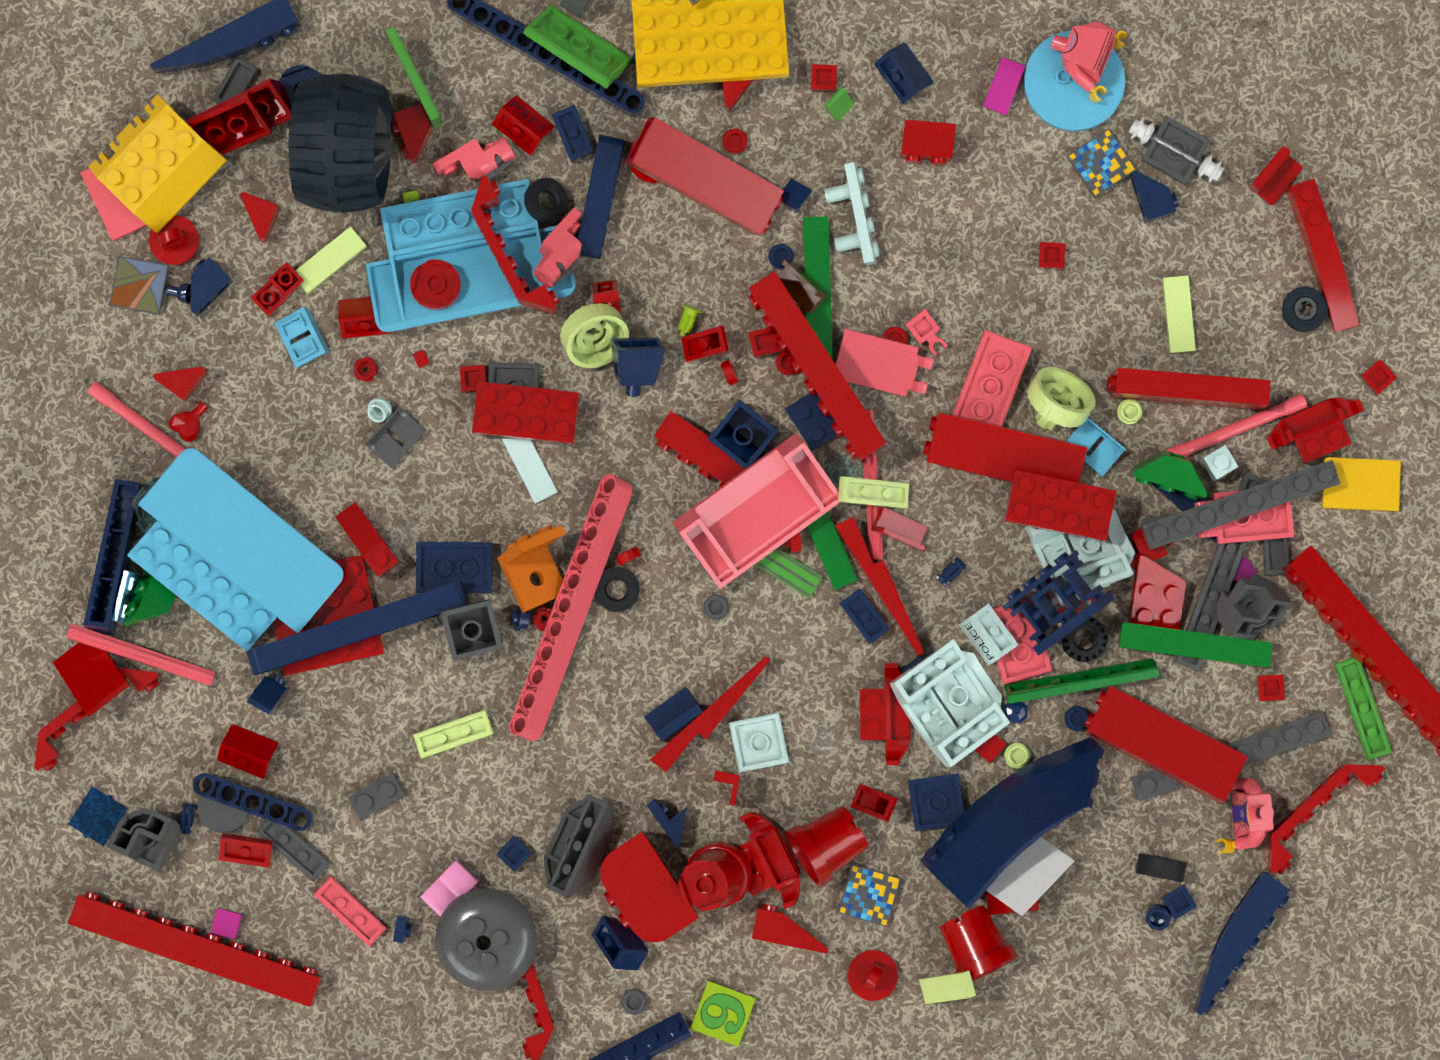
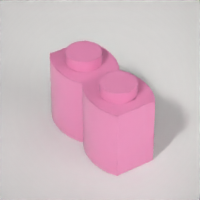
M457 859L422 894L421 898L441 917L446 907L454 899L467 892L477 890L478 887L475 884L479 880Z

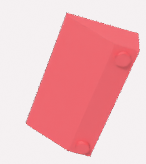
M795 433L677 518L672 524L719 589H721L839 504V492L804 441Z

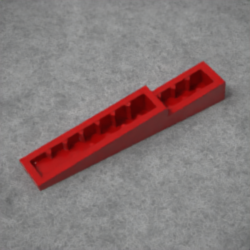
M854 517L836 524L835 529L915 654L917 656L924 654L884 560L873 563Z
M765 656L650 760L664 772H667L698 733L707 739L770 662V659Z

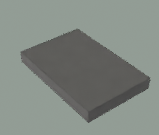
M489 363V383L539 388L540 364ZM487 436V439H515L498 436Z

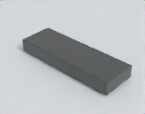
M274 812L272 813L275 818H279ZM266 820L256 831L263 839L273 840V847L313 882L331 863L291 828Z

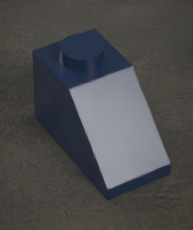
M1138 171L1131 173L1129 177L1145 224L1176 213L1178 200L1175 193L1170 192L1169 187Z
M210 257L207 260H200L193 268L195 272L191 274V311L197 317L233 283L231 278Z
M273 674L272 678L265 676L248 698L247 703L268 715H275L290 690L285 686L287 681Z
M608 916L601 917L591 934L613 969L638 970L649 952L641 938Z

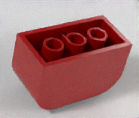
M641 831L614 849L604 859L600 870L601 881L607 891L604 893V896L611 907L616 905L621 913L618 915V918L624 927L628 928L630 926L639 938L648 942H661L699 918L692 905L689 906L682 898L677 881L644 831Z

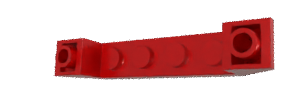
M487 175L481 178L471 209L478 228L518 303L553 315L558 312L556 304L559 303V300L553 289L548 291L544 284L526 294L529 291L527 283L523 277L518 279L514 271L518 267L511 255L506 256L503 251L506 244L500 233L494 234L491 226L495 224L489 212L483 213L500 204L498 195L501 194L496 182H490Z
M119 668L125 679L128 678L138 692L146 690L149 693L160 685L158 680L162 675L158 672ZM75 702L39 730L34 768L37 771L45 769L48 772L59 763L57 759L61 754L50 741V738L58 739L67 731L64 727L71 722L77 724L87 716L78 702Z
M1341 764L1268 834L1267 870L1271 874L1277 872L1281 874L1291 865L1289 860L1293 856L1279 841L1281 839L1284 842L1295 833L1293 828L1299 822L1302 824L1306 823L1314 815L1312 810L1318 804L1321 807L1332 798L1330 793L1336 787L1341 789L1351 780L1348 777L1350 774L1363 787L1368 785L1373 787L1383 778L1381 773L1385 768L1382 765Z
M532 963L521 979L526 978L529 988L525 989L529 1003L534 1002L537 1012L533 1013L537 1027H543L544 1031L526 1037V1043L522 1044L527 1059L539 1060L555 1026L534 964Z

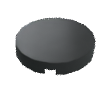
M212 785L208 787L204 792H208L211 789ZM228 786L225 788L223 796L227 801H231L235 798L236 791L233 787ZM202 796L199 799L198 811L200 819L206 827L214 832L227 833L235 831L244 824L248 817L247 812Z

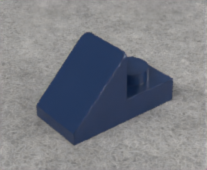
M655 799L646 806L677 847L681 843L686 808L669 819L667 815L671 812L661 800L657 803Z

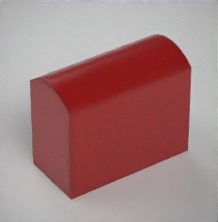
M424 349L413 354L418 368L430 364Z

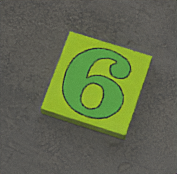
M708 980L690 1029L739 1047L756 998Z

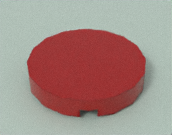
M431 259L425 261V263L419 265L414 270L410 278V289L414 299L420 306L429 310H442L457 300L461 291V280L458 272L450 263L440 259Z

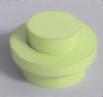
M1126 399L1117 408V416L1125 424H1135L1142 417V407L1136 400Z
M1013 743L1006 748L1004 758L1010 767L1022 768L1029 762L1030 753L1025 745Z

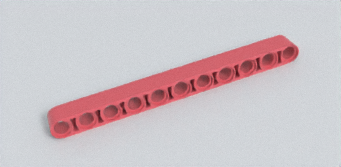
M612 474L605 475L599 483L510 721L511 733L529 741L538 740L544 731L632 495L631 483Z

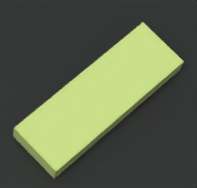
M351 226L296 270L304 280L301 286L307 294L312 292L367 247Z
M1189 277L1163 278L1169 354L1195 352Z
M842 476L839 479L838 502L908 509L909 483Z
M483 710L413 734L422 759L494 733L487 712Z
M969 971L919 979L925 1004L967 999L976 996Z

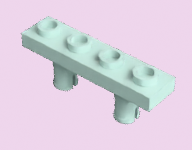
M854 162L844 164L847 176L846 184L826 188L824 191L827 203L845 199L852 201L857 230L854 234L834 238L837 252L859 248L862 250L863 260L866 265L877 264L876 257L880 256L877 241L873 242L871 232H875L872 217L867 216L866 208L870 207L867 192L863 193L861 183L865 182L862 168H858Z

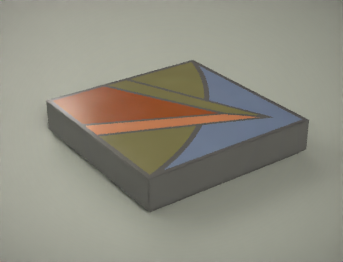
M119 256L109 306L160 315L170 266Z

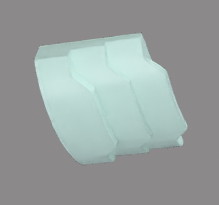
M1114 509L1112 511L1107 541L1105 542L1025 526L1042 569L1049 564L1052 567L1056 566L1054 560L1064 552L1070 555L1077 550L1079 555L1075 558L1078 561L1082 560L1084 564L1076 570L1091 590L1098 585L1105 588L1110 586L1111 583L1133 575L1130 564L1135 556V551ZM1064 565L1050 576L1051 579L1054 580L1061 575L1067 585H1069V582L1062 575L1069 567ZM1052 588V590H1053L1055 596L1057 597L1058 601L1060 602V604H1061L1062 606H1064V605H1065L1064 602L1061 600V598L1058 596V594H1057V593L1055 592V590Z
M954 639L890 683L905 714L925 743L946 767L955 765L1010 723L1001 710L1002 694L991 681L975 654L961 651Z

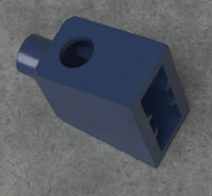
M658 337L612 339L614 375L621 386H626V395L638 397L641 394V386L656 383L665 348Z

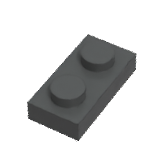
M391 773L351 795L348 799L361 820L404 796L405 793L394 773Z

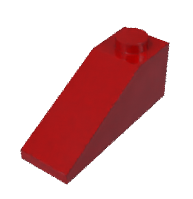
M356 502L335 517L379 578L400 564V561Z
M764 904L763 908H757L752 939L825 954L828 953V948L783 912H778V906Z

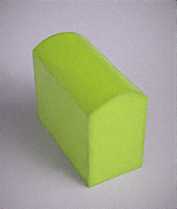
M417 189L402 192L405 203L420 200Z

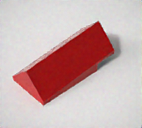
M269 78L186 120V122L221 155H224L272 134V127L291 119L292 107L282 81Z

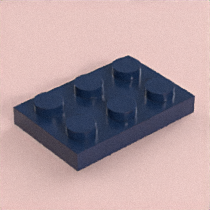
M416 542V593H422L460 580L463 582L466 593H493V542Z

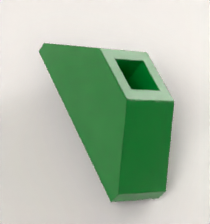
M1164 450L1132 468V476L1136 477L1135 481L1150 485L1153 482L1159 484L1160 488L1165 491L1174 492L1175 489L1183 491L1185 496L1196 500L1199 497L1206 498L1207 496L1206 488L1189 457Z
M143 569L145 574L134 588L135 596L125 608L124 614L126 616L122 624L130 626L156 619L168 613L176 595Z

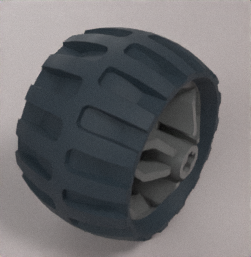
M351 74L322 75L307 79L298 84L291 108L288 137L289 175L295 200L312 208L338 213L362 211L382 204L388 187L390 159L393 154L391 104L386 86L371 79Z

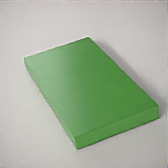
M551 4L525 28L523 33L606 89L631 65L633 58Z
M391 27L385 30L434 129L442 126L441 117L396 28Z

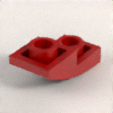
M288 262L268 278L269 281L250 297L267 317L274 313L304 282L302 277Z

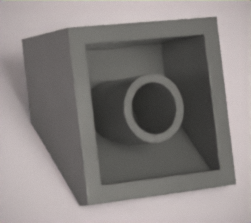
M490 599L441 611L453 661L503 649Z

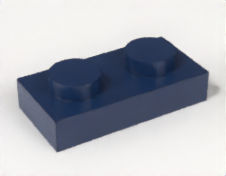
M575 105L552 114L570 162L594 153Z
M860 588L839 603L868 644L890 630Z

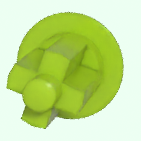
M681 305L684 307V311L677 328L681 330L679 334L681 337H685L686 333L692 332L698 313H703L701 310L689 305Z

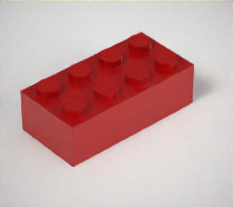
M477 381L472 434L573 445L579 392Z
M1015 470L1012 476L1003 522L1105 542L1107 541L1116 490Z

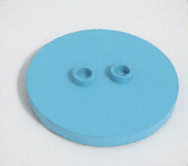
M1065 31L1057 33L1055 35L1069 38L1071 31ZM1053 35L1044 40L1034 50L1026 65L1024 90L1027 101L1035 114L1054 128L1071 132L1092 129L1105 122L1114 113L1122 99L1125 88V74L1122 62L1116 51L1112 49L1100 82H1095L1096 87L1104 86L1107 93L1102 95L1097 91L1096 94L1102 101L1094 103L1089 98V92L1080 87L1065 71L1061 58L1062 52L1051 49L1055 36Z

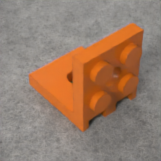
M548 525L539 529L533 535H524L516 539V542L508 545V551L497 557L522 613L550 602L558 596L563 579L547 546L566 534L562 525L555 528ZM531 574H536L540 578L539 586L531 583Z

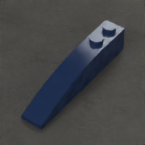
M272 0L153 62L150 66L155 73H165L212 65L235 58L259 47L262 49L268 48L275 43L274 39L282 35L284 37L293 35L298 31L297 27L301 25L288 0Z
M115 479L83 623L86 629L104 635L115 636L117 621H113L112 617L124 570H129L131 558L127 554L133 547L141 488L140 482Z

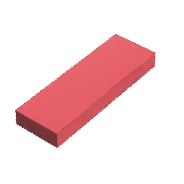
M330 876L313 894L369 947L387 929L379 919L333 876Z

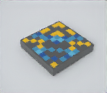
M1109 128L1066 156L1093 198H1096L1137 170Z
M852 864L838 913L887 927L901 878Z

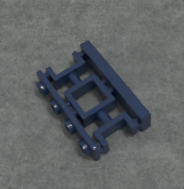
M1077 550L1070 555L1064 552L1054 560L1056 566L1047 565L1038 572L1040 575L1039 579H1036L1035 576L1022 584L1025 589L1021 591L1018 587L1007 596L1009 601L1002 606L1004 610L1010 607L1012 610L1010 614L1013 617L1022 612L1036 630L1029 639L1037 642L1032 648L1038 656L1115 599L1110 591L1103 594L1101 592L1103 589L1101 585L1091 590L1076 570L1084 564L1082 560L1078 561L1075 558L1079 555ZM1064 565L1069 567L1068 570L1062 573L1069 582V585H1067L1061 575L1054 580L1050 576ZM1034 588L1037 593L1031 599L1038 607L1037 609L1029 599L1023 604L1019 602L1022 597ZM1051 588L1055 590L1068 607L1061 614L1045 595ZM1075 593L1078 594L1083 602H1086L1091 597L1094 602L1077 613L1075 609L1082 603ZM1044 616L1051 624V626L1055 625L1059 621L1062 624L1059 628H1057L1047 637L1045 636L1044 632L1048 630L1050 626L1044 620Z

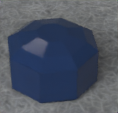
M1007 702L1003 706V713L1010 723H1021L1028 716V707L1023 702L1012 704Z
M1156 903L1148 907L1145 920L1151 929L1160 931L1169 926L1171 914L1166 906Z

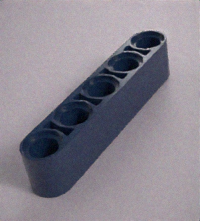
M599 135L578 240L582 244L580 256L601 259V250L604 246L606 226L609 222L611 202L614 197L617 183L616 177L619 173L622 149H624L625 139Z
M202 773L193 780L192 786L195 793L207 799L297 831L308 830L314 824V815L307 808L212 774ZM203 778L210 779L212 787L208 792L201 791L199 783ZM228 786L233 787L236 791V796L231 801H227L223 796V792ZM251 795H256L260 799L259 807L254 810L250 809L247 804V800ZM277 803L284 807V814L280 818H275L271 813L273 805ZM300 812H304L308 816V823L304 827L298 826L295 821L296 815Z

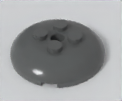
M482 888L460 895L446 907L436 928V949L443 967L457 982L475 990L495 991L514 984L528 971L536 955L538 937L531 919L532 916L518 899L497 889ZM479 936H487L491 941V945L483 947L479 941Z

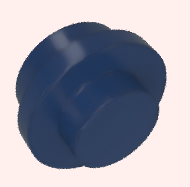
M785 244L773 246L768 255L770 264L776 269H784L785 266L781 263L784 259L793 262L794 258L793 251Z
M520 606L512 611L510 624L514 625L515 631L527 629L530 611L522 613Z
M1073 706L1066 711L1064 722L1070 730L1082 731L1086 728L1084 724L1089 713L1081 706Z

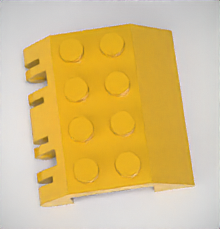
M157 94L151 100L155 108L153 109L149 104L144 107L146 113L150 115L147 121L136 116L133 120L138 126L136 127L130 122L116 136L120 145L115 141L109 144L115 154L110 158L106 153L101 152L98 157L102 163L95 159L88 167L134 215L156 233H159L227 160L182 119L161 95Z

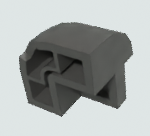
M1253 574L1250 579L1241 578L1235 584L1232 592L1222 591L1217 605L1218 619L1230 637L1253 639L1256 638L1257 633L1262 632L1270 626L1273 629L1292 602L1273 582Z
M141 808V810L133 811L121 818L106 847L132 861L161 872L171 850L175 852L177 850L181 836L180 825L175 820L151 809Z

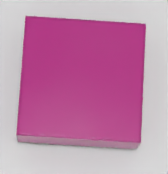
M217 908L210 933L236 939L243 914Z

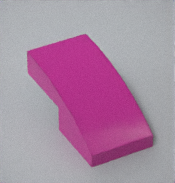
M1002 57L983 107L1006 115L1026 65Z

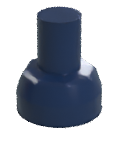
M184 283L180 284L179 287L168 285L166 295L175 296L182 303L189 304L191 302V284Z

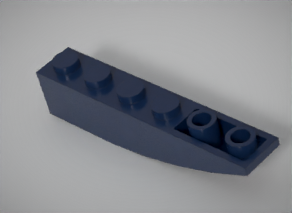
M1260 872L1231 913L1215 943L1200 983L1194 1011L1199 1015H1202L1203 1012L1208 1013L1216 1002L1213 1000L1218 991L1222 993L1230 983L1228 977L1232 971L1237 972L1245 961L1243 958L1244 954L1248 949L1252 951L1260 940L1257 936L1261 930L1269 928L1275 919L1272 916L1277 908L1282 909L1289 899L1287 894L1290 890L1266 872Z

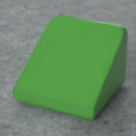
M842 87L826 104L825 111L834 119L840 121L854 105V101Z

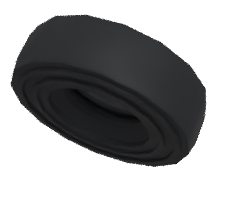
M541 178L528 186L524 194V204L532 218L538 222L548 224L558 221L565 215L569 205V198L566 190L559 182L551 178ZM541 192H547L553 197L554 206L552 209H545L541 206L539 202Z
M608 568L602 573L595 597L599 604L608 611H626L638 600L640 592L639 582L635 575L626 568ZM613 580H622L627 586V592L621 599H613L607 593L608 584Z

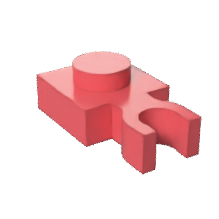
M926 309L921 310L904 323L919 344H922L924 341L928 342V349L934 356L937 354L933 349L934 343L940 342L944 348L947 347L944 340L935 335L940 328Z

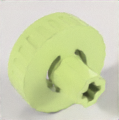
M603 303L581 306V308L575 310L562 326L560 341L569 359L575 365L583 368H597L613 361L612 339L629 338V330L616 308Z
M1046 367L1041 369L1027 390L1028 399L1038 412L1035 417L1037 424L1043 429L1052 431L1057 425L1069 428L1081 426L1095 407V396L1089 386L1073 373L1061 368Z

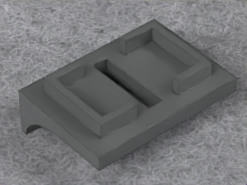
M399 407L369 438L365 445L392 469L426 431ZM388 428L405 443L403 447L385 432Z

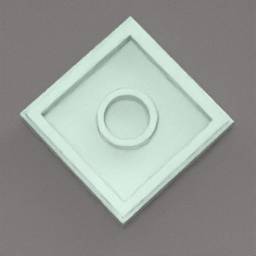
M779 713L729 722L739 773L789 763Z

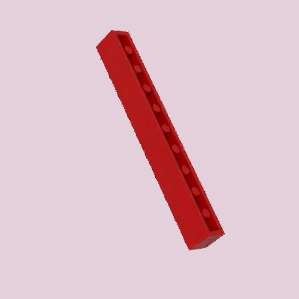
M1310 545L1282 568L1285 571L1286 579L1292 585L1297 586L1302 592L1303 599L1316 608L1320 619L1334 629L1338 640L1346 643L1352 650L1353 657L1365 665L1369 670L1370 677L1383 686L1388 698L1402 708L1403 715L1409 721L1414 722L1419 728L1420 735L1433 744L1437 755L1440 757V694L1319 553Z
M86 891L85 895H77L68 921L69 925L308 1007L313 1006L323 977L317 974L318 970L305 965L303 969L294 967V961L282 957L279 958V961L269 958L270 953L255 949L253 953L245 950L246 945L236 941H231L230 944L221 942L222 937L207 932L206 936L196 933L197 928L183 924L181 928L172 925V919L159 916L158 920L148 917L149 912L136 907L134 911L125 909V903L110 899L109 903L100 900L101 895Z

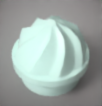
M385 397L374 398L368 404L367 413L371 420L380 423L386 421L392 415L393 407Z

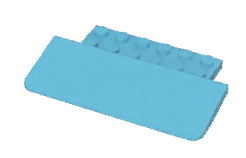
M529 179L497 185L501 192L498 195L500 204L483 212H489L495 224L491 226L494 234L500 233L506 244L503 251L506 256L511 255L518 267V269L514 270L518 279L523 277L527 283L529 291L526 294L543 285L538 281L533 272L543 257L539 252L543 241L557 227L552 226L539 229L537 220L532 218L527 212L524 204V194L530 185ZM478 189L380 208L389 259L365 265L375 321L381 331L394 332L523 306L518 303L472 216L471 209ZM431 259H440L450 263L458 272L461 280V291L457 300L442 310H429L420 306L414 299L410 289V278L414 270L419 265L425 263V261ZM571 273L556 286L546 287L547 290L553 289L558 299L570 296L576 287L574 274Z
M195 448L184 449L138 503L156 521L128 552L127 556L245 651L249 650L277 617L296 633H299L343 579V569L338 563Z

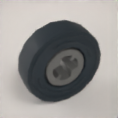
M1304 286L1295 288L1287 294L1283 300L1281 310L1283 319L1289 327L1296 331L1308 332L1322 325L1326 319L1328 307L1326 299L1319 291ZM1304 302L1305 306L1310 305L1309 316L1299 313L1298 309L1301 308V303Z

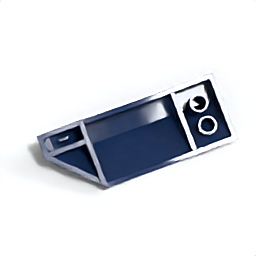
M1089 737L1038 758L1014 772L975 801L949 828L944 830L938 841L925 852L924 857L920 861L954 896L970 909L1003 870L1041 836L1089 806L1092 809L1094 800L1090 797L1092 789L1097 786L1100 772L1097 764L1098 759L1103 758L1104 749L1094 739Z

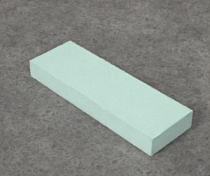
M502 439L535 504L558 493L531 440Z

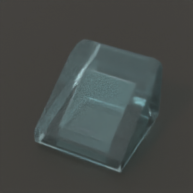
M841 454L826 474L839 490L840 477L856 478L862 469Z

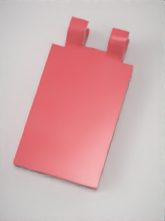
M845 328L836 366L847 382L906 397L908 390L922 394L926 393L928 383L915 380L918 366L932 370L934 358L918 355L919 347Z
M1240 491L1212 493V498L1214 501ZM1211 501L1194 503V506L1197 507ZM1291 501L1197 533L1198 538L1216 537L1217 544L1294 537Z

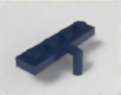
M678 1012L589 1060H652V1057L692 1037L681 1013Z

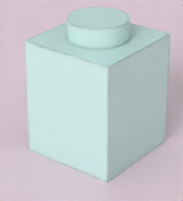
M1226 445L1200 460L1212 482L1238 467Z

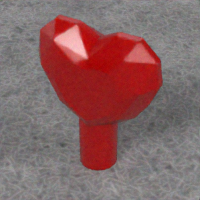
M200 402L192 412L183 411L172 415L169 420V428L179 432L185 442H193L198 437L200 431L199 418L208 407Z

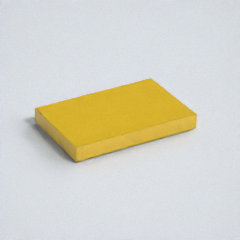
M1323 458V463L1333 460L1341 484L1322 490V508L1399 511L1401 461Z

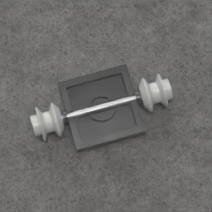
M1168 116L1165 117L1157 133L1154 132V134H1152L1155 130L1154 123L1150 125L1144 124V117H1142L1141 121L1135 119L1129 130V133L1133 134L1130 139L1132 140L1134 137L1140 138V145L1147 143L1149 139V142H1151L1141 160L1142 162L1183 185H1186L1195 167H1199V178L1203 175L1208 176V183L1212 179L1218 180L1224 170L1220 166L1222 161L1217 164L1212 162V155L1204 160L1201 158L1211 141L1210 139Z

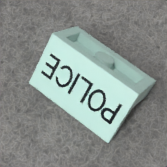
M989 603L959 624L988 666L1018 646L1016 640Z

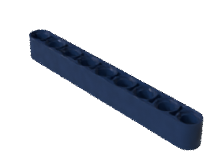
M447 0L448 7L454 16L624 114L637 117L643 113L645 108L644 97L630 86L616 79L610 86L617 87L619 92L616 96L609 97L605 94L606 88L597 82L593 84L583 82L585 74L576 68L570 72L563 71L561 66L565 61L553 54L549 59L541 58L539 54L545 48L532 39L528 46H520L518 44L519 38L526 36L523 34L526 28L524 25L480 0H465L466 5L461 9L453 7L455 0ZM479 11H485L488 16L486 20L479 22L474 19L475 14ZM502 23L509 25V31L505 34H499L496 31L498 25ZM635 98L641 104L637 109L632 110L626 105L628 100Z
M460 580L247 650L246 655L253 676L441 615V611L468 605L469 601L463 582Z

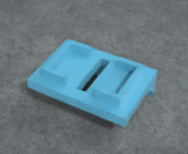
M302 307L274 323L295 368L329 353L328 347L308 307ZM310 331L311 334L292 344L291 340Z
M1087 418L1083 425L1078 426L1066 441L1086 445L1088 451L1101 436L1104 440L1089 457L1085 456L1084 462L1103 477L1126 449L1091 419Z
M124 570L112 617L113 621L123 623L126 616L124 614L125 608L135 596L134 588L140 581V574Z

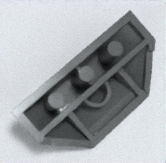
M589 794L583 800L565 810L544 856L547 878L546 887L569 898L593 880L614 834L611 804Z

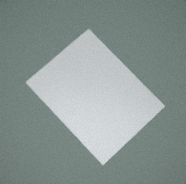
M1040 837L1004 869L986 891L1023 916L1074 863V860Z

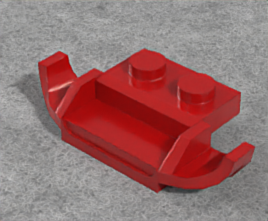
M1329 398L1282 418L1269 433L1267 441L1271 450L1294 441L1303 464H1306L1352 444L1342 420L1365 410L1360 399Z
M885 663L884 689H859L860 740H885L886 765H899L911 741L910 720L890 686L892 681L902 675L898 663Z
M749 812L739 817L741 822H744L751 832L749 835L750 841L737 846L745 854L751 866L752 881L749 889L751 896L774 887L775 891L779 890L782 895V906L784 909L795 905L800 893L799 873L801 871L779 827H776L769 819L755 812Z

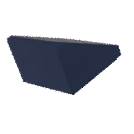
M791 178L783 189L782 203L795 213H798L811 195L812 190Z

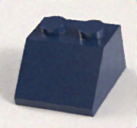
M739 399L708 437V440L746 469L755 463L778 436L779 431Z

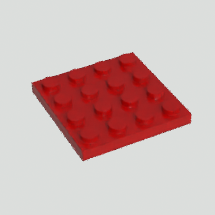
M362 555L335 560L343 569V579L299 633L375 608ZM278 617L273 621L277 640L298 634ZM381 635L284 666V676L385 654Z

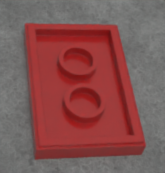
M80 642L53 662L88 717L130 686L107 651Z

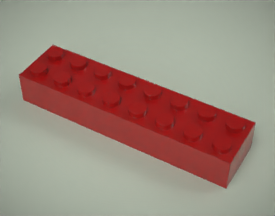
M772 272L749 287L750 295L748 298L756 312L761 309L765 315L762 317L763 323L770 333L775 331L778 335V338H776L778 346L784 354L789 352L792 359L789 361L797 375L802 373L806 378L804 386L811 396L816 394L820 402L817 403L825 418L830 415L834 421L831 427L839 439L844 437L848 444L845 446V449L853 460L858 458L861 463L886 447V441L776 272Z

